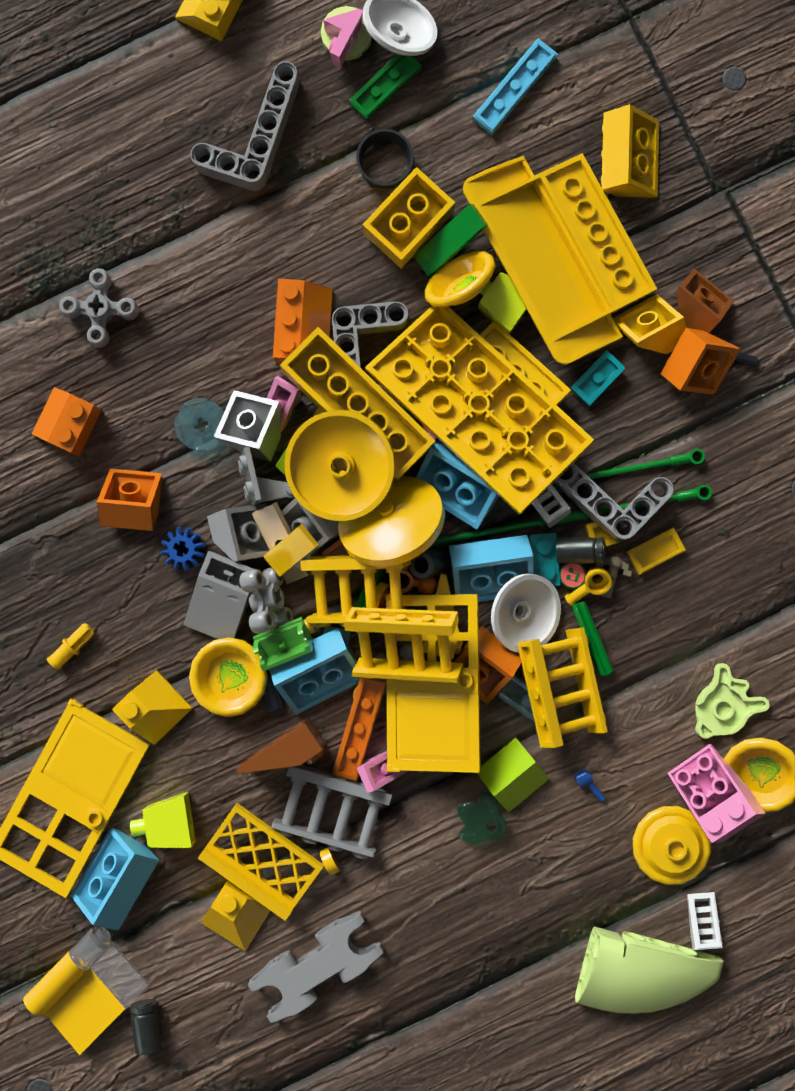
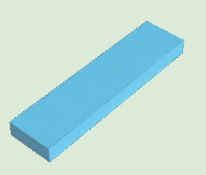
M537 38L473 115L472 120L490 135H493L555 61L558 53Z

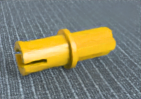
M82 624L68 639L64 638L62 640L63 644L47 658L49 664L55 669L60 670L74 654L78 655L80 653L79 649L94 635V630L88 624Z

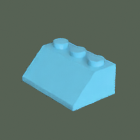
M440 440L430 447L416 478L428 482L436 489L445 510L475 529L480 527L499 498V495Z
M527 535L449 546L455 595L478 594V602L495 600L500 589L509 580L522 574H534L533 554Z
M339 628L314 639L312 652L269 669L274 686L296 715L358 684L360 677H352V670L357 660Z
M111 827L72 892L71 897L92 925L119 930L154 871L159 859L147 846L122 831Z

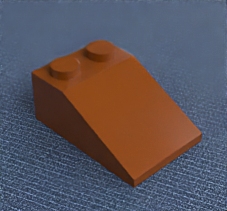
M308 717L247 758L236 770L240 774L300 766L304 762L310 765L322 757L321 754L324 753L323 749L326 742Z

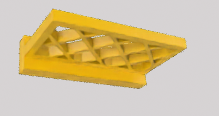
M238 803L235 804L198 857L203 863L284 921L289 917L293 908L324 866L320 861ZM236 813L246 819L247 828L234 829L232 818ZM263 831L266 833L269 843L256 845L254 832ZM249 833L251 846L238 847L236 834ZM230 835L233 848L224 849L215 842L219 837ZM285 847L290 850L291 859L278 860L275 848ZM271 849L273 861L260 863L257 850ZM252 851L255 864H244L240 860L239 853ZM306 862L315 868L310 875L299 876L297 863ZM292 864L295 877L281 878L279 866ZM274 867L276 879H265L262 876L261 868ZM296 882L298 892L294 898L284 892L283 884Z

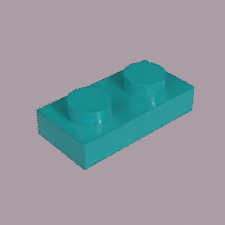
M606 350L570 389L589 407L622 373L625 367Z
M556 533L529 535L533 554L534 574L546 578L553 586L560 585L559 563L557 562Z

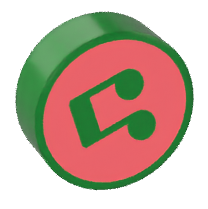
M566 563L559 570L560 582L567 588L580 587L585 581L586 572L579 563Z

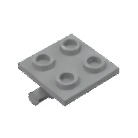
M245 447L237 462L240 475H245L246 478L245 486H243L246 501H251L252 505H258L261 502L284 497L288 499L295 498L287 482L256 477L250 448Z

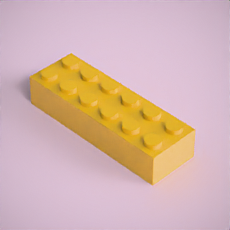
M319 327L280 364L281 372L322 412L348 410L360 413L374 421L384 431L394 451L395 475L393 481L395 483L435 443V440Z

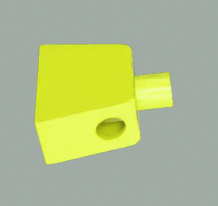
M500 272L493 283L488 281L481 290L480 294L483 297L479 302L478 308L492 323L494 321L497 322L510 334L527 309L509 276Z
M189 792L146 806L143 809L144 819L132 820L130 822L131 835L133 837L146 835L147 845L151 848H190L196 842Z

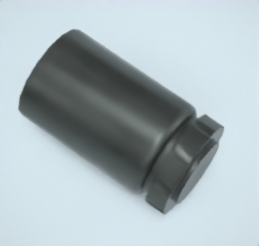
M558 537L556 546L557 562L595 564L597 562L598 564H604L606 559V542L604 537H598V539L594 537Z
M443 549L426 550L411 560L409 569L417 578L440 575L449 569L451 564L450 557Z
M143 999L130 1005V1012L132 1013L131 1022L135 1054L148 1055L159 1051L162 1048L157 1001L155 999Z

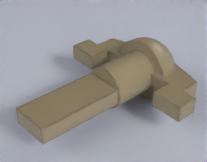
M616 556L606 558L604 561L605 565H609L607 572L611 576L612 586L608 592L601 595L603 597H612L619 568L624 569L623 575L631 577L632 571H629L630 565ZM596 562L595 566L603 568L604 564H598Z

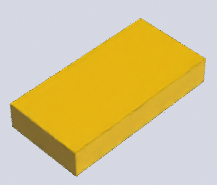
M301 524L263 557L280 577L319 544L304 525Z
M671 528L626 551L637 574L640 575L685 552L686 549L675 528Z

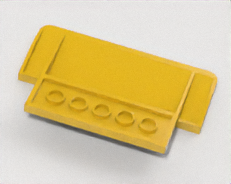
M583 153L535 176L524 156L486 169L465 181L463 193L468 203L475 205L489 225L484 229V232L553 358L558 363L567 365L622 339L623 336L611 314L654 293L657 287Z

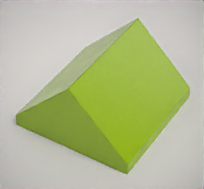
M516 737L480 766V773H477L493 796L508 812L549 780L548 776Z

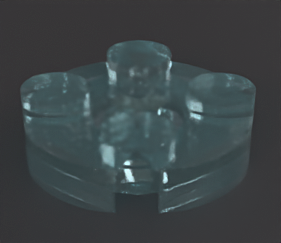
M196 398L184 403L174 421L175 432L179 440L188 448L197 451H209L219 446L221 441L215 439L214 435L224 414L223 409L215 402L205 398ZM199 418H202L204 422L208 421V426L205 427L203 432L200 429H195Z

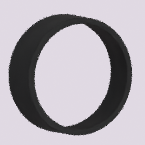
M379 129L363 138L357 149L356 160L362 176L370 185L380 189H391L400 185L408 176L413 165L414 154L410 142L401 133L391 129ZM381 141L396 143L405 151L408 158L407 172L398 180L389 183L372 180L363 172L362 168L363 156L367 149Z

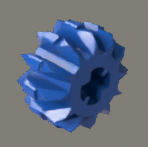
M177 527L176 535L169 531L167 536L171 541L162 540L161 542L163 546H168V550L161 551V555H170L165 564L171 565L174 563V570L179 571L182 565L185 571H190V562L195 567H198L200 563L196 557L205 558L206 554L199 552V549L206 547V543H197L202 535L200 533L193 535V529L189 527L185 533L181 527ZM184 542H186L185 547L189 548V551L181 556L182 552L178 550V547L180 545L184 546Z

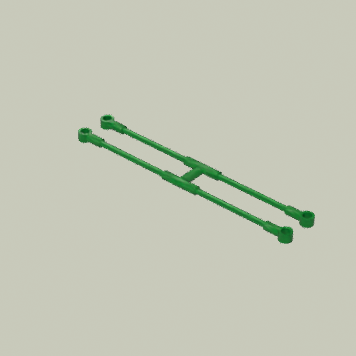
M694 449L687 454L670 456L669 459L587 473L586 475L590 479L668 465L672 467L684 464L698 465L705 460V453L701 449ZM693 453L700 455L698 462L693 460ZM571 475L560 476V478L569 480ZM553 483L552 485L563 498V492ZM701 485L696 489L677 492L676 495H671L665 503L695 499L705 501L712 496V489L708 485ZM701 488L707 491L706 497H701L699 494ZM629 503L619 506L624 510ZM639 503L635 505V508L645 507ZM559 505L555 508V512L560 509ZM608 507L598 508L597 513L599 515L607 514L609 509ZM582 510L572 511L555 525L585 520L589 516ZM539 517L538 520L450 536L444 534L439 535L429 548L447 545L448 542L536 526L540 528L547 527L548 525L542 517Z

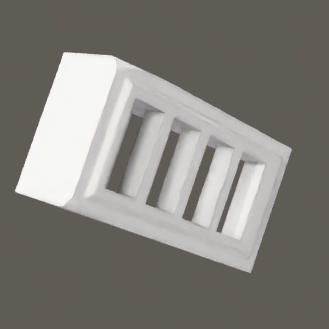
M553 485L548 487V491L532 503L549 528L571 513L570 507ZM553 496L555 500L542 507L541 504ZM559 505L560 509L549 516L548 513Z
M715 893L687 894L693 950L723 948ZM709 901V906L695 907V902ZM710 912V917L697 918L696 913ZM711 923V928L698 929V924ZM712 934V939L700 940L699 935Z

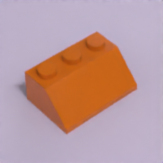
M278 279L273 359L276 364H281L317 327L330 338L333 289L305 280Z

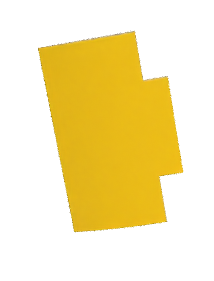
M431 306L365 367V370L519 515L591 447L594 441L588 433L558 407L570 394L571 389L495 321L479 335L451 308Z

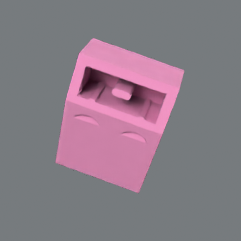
M711 744L668 772L671 780L711 843L724 842L766 814L751 790Z

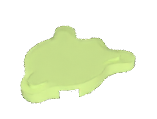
M718 663L714 668L712 682L702 690L696 700V733L704 739H709L713 736L732 735L740 731L752 715L767 711L770 707L768 699L765 697H748L746 692L749 689V682L733 678L730 667L727 664Z

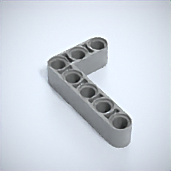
M283 61L276 65L245 156L207 143H198L193 146L190 155L199 173L251 191L261 190L265 186L299 89V79L294 64ZM287 75L292 77V79L289 81L281 80L284 76ZM278 99L284 101L282 105H273V102ZM272 123L276 125L272 130L264 129L267 124ZM264 147L268 149L265 154L259 155L256 153L259 148ZM202 156H210V159L207 162H199V159ZM229 163L235 165L230 171L223 170L224 166ZM256 171L260 173L255 179L247 178L251 172Z
M385 302L337 308L332 315L334 342L339 347L344 342H351L354 348L346 354L361 368L358 335L402 330L408 323L407 307L401 302ZM399 311L404 317L402 320L395 322L389 316L392 312ZM367 314H374L378 318L373 324H367L363 319ZM347 316L352 321L348 326L342 327L337 323L339 318Z
M574 463L568 468L571 474L569 480H563L559 477L554 482L605 533L618 542L631 538L673 494V484L671 481L664 477H658L651 481L623 510ZM654 485L663 487L665 492L663 497H658L654 494ZM579 486L587 487L590 491V497L581 498L577 493V488ZM639 503L645 506V516H639L635 512L636 504ZM597 505H606L609 509V515L607 517L600 516L597 513ZM618 522H623L628 526L627 535H621L617 532L616 525Z

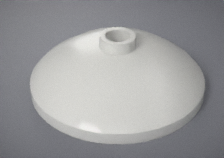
M367 0L363 7L362 17L365 27L372 38L383 48L403 56H417L428 52L433 47L437 38V26L429 11L418 1Z
M522 574L509 580L498 592L492 606L491 624L497 640L507 649L519 653L517 642L540 639L541 645H545L555 633L561 615V603L556 588L549 580L536 574Z

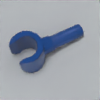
M583 769L574 773L580 788L588 785L600 802L605 799V796L596 787L587 770Z

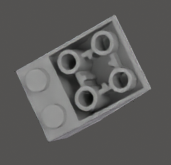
M208 551L198 575L183 625L217 639L235 638L249 605L250 592L242 590L239 578L242 573L255 568L240 562H234L232 559L218 553Z

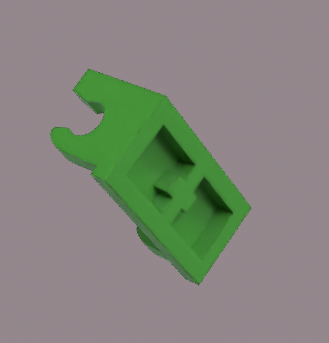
M302 617L253 637L254 654H259L262 671L312 652L313 637Z

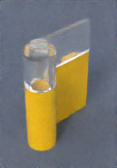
M92 927L23 997V1002L26 1008L35 1016L46 1015L75 1051L81 1055L150 984L112 942L111 935L105 928Z

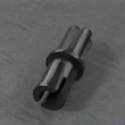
M268 669L266 670L268 679L263 696L268 712L273 713L283 709L279 691L274 686L270 670Z

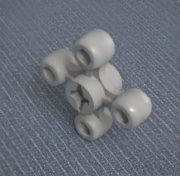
M99 268L93 270L89 276V282L93 287V294L88 296L85 301L77 300L71 296L64 297L60 301L59 309L64 316L70 319L77 318L80 315L89 316L92 326L87 332V339L94 347L102 348L110 340L109 333L106 330V322L110 321L113 316H121L125 320H133L139 315V306L131 298H123L119 302L109 300L107 290L111 287L112 279L107 271ZM131 306L130 311L125 312V309ZM101 334L100 339L96 340V336Z
M272 567L266 568L263 571L253 569L240 575L239 581L242 590L250 592L249 604L254 613L249 618V626L254 633H265L293 620L291 610L288 607H283L284 595L279 587L284 582L283 575L279 577Z

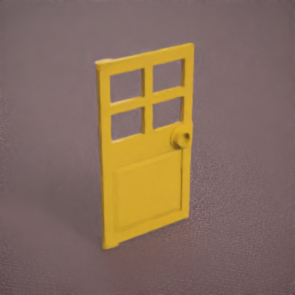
M391 593L385 594L386 609H392ZM478 594L402 595V606H427V610L436 611V606L468 605V632H454L453 636H449V641H468L469 668H463L458 683L444 684L431 681L387 679L388 772H401L404 770L480 773ZM395 633L396 644L397 641H411V635ZM422 635V641H428V661L437 662V636Z
M71 698L0 828V860L64 898L69 896L150 746L149 743L83 707V704ZM30 795L57 809L46 832L19 817ZM65 814L92 830L81 852L54 837ZM14 825L41 840L29 862L2 847ZM48 845L76 860L64 882L37 867Z

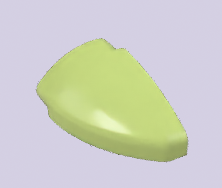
M593 927L577 984L575 1002L614 1013L637 1014L667 1009L687 1002L713 986L720 978L724 961L720 956L624 931L622 936H620L619 933Z

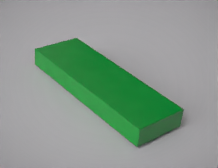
M396 54L349 100V105L368 122L422 70V65L413 56Z
M469 204L413 256L427 276H432L489 225L475 205Z

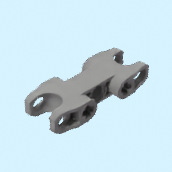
M361 911L336 919L319 930L315 937L320 945L297 960L294 959L290 950H287L270 960L261 971L249 980L248 986L251 991H257L267 985L274 986L281 991L282 1000L268 1011L267 1018L270 1023L296 1015L310 1006L317 999V995L312 988L338 973L342 982L346 983L362 974L370 964L383 954L384 948L380 942H375L365 948H359L350 941V933L364 922L365 917Z

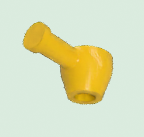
M599 566L590 568L585 576V584L572 593L565 595V599L573 606L589 593L602 595L608 592L612 586L610 574ZM596 574L601 575L599 578H593Z

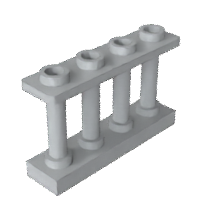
M305 765L288 767L286 776L292 777V788L283 819L275 818L271 828L277 829L276 831L283 836L291 837L292 834L301 836L302 841L310 844H317V841L328 844L327 848L334 851L342 852L343 849L352 851L355 857L361 859H368V856L374 858L376 847L369 845L379 808L383 807V804L389 806L392 791L380 787L373 792L367 793L363 782L360 781L355 782L332 775V773ZM307 782L316 784V788L319 789L308 827L293 823L303 785H306ZM333 789L343 792L342 796L344 799L334 833L330 834L320 831L318 828L328 793H331ZM358 797L368 799L369 808L358 842L344 838L353 802Z

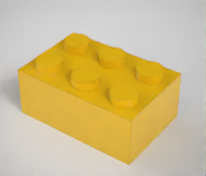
M416 167L362 224L363 234L402 269L454 213L455 201Z

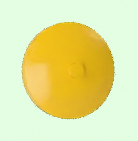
M348 410L327 411L308 419L292 436L285 455V475L292 494L309 512L327 520H353L371 512L387 496L394 480L395 456L387 435L368 417Z
M402 476L396 483L393 481L387 496L371 512L357 519L339 521V537L348 554L360 563L376 567L398 565L419 556L434 543L443 528L445 510L438 492L432 485L419 478Z

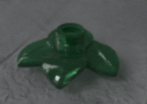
M482 792L478 799V804L466 802L457 806L459 818L465 824L458 835L463 841L479 844L486 838L495 840L505 833V819L499 814L497 800L490 794ZM490 821L496 823L497 828L495 831H491L488 828Z

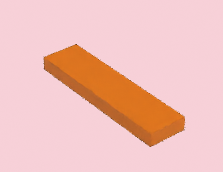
M360 677L332 775L357 782L359 777L357 767L363 764L387 680L380 678L364 679Z

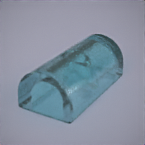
M514 675L499 691L498 697L534 721L527 685Z

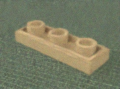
M277 502L252 513L270 550L291 533ZM299 561L286 571L283 577L286 583L289 584L310 575L311 571H301Z

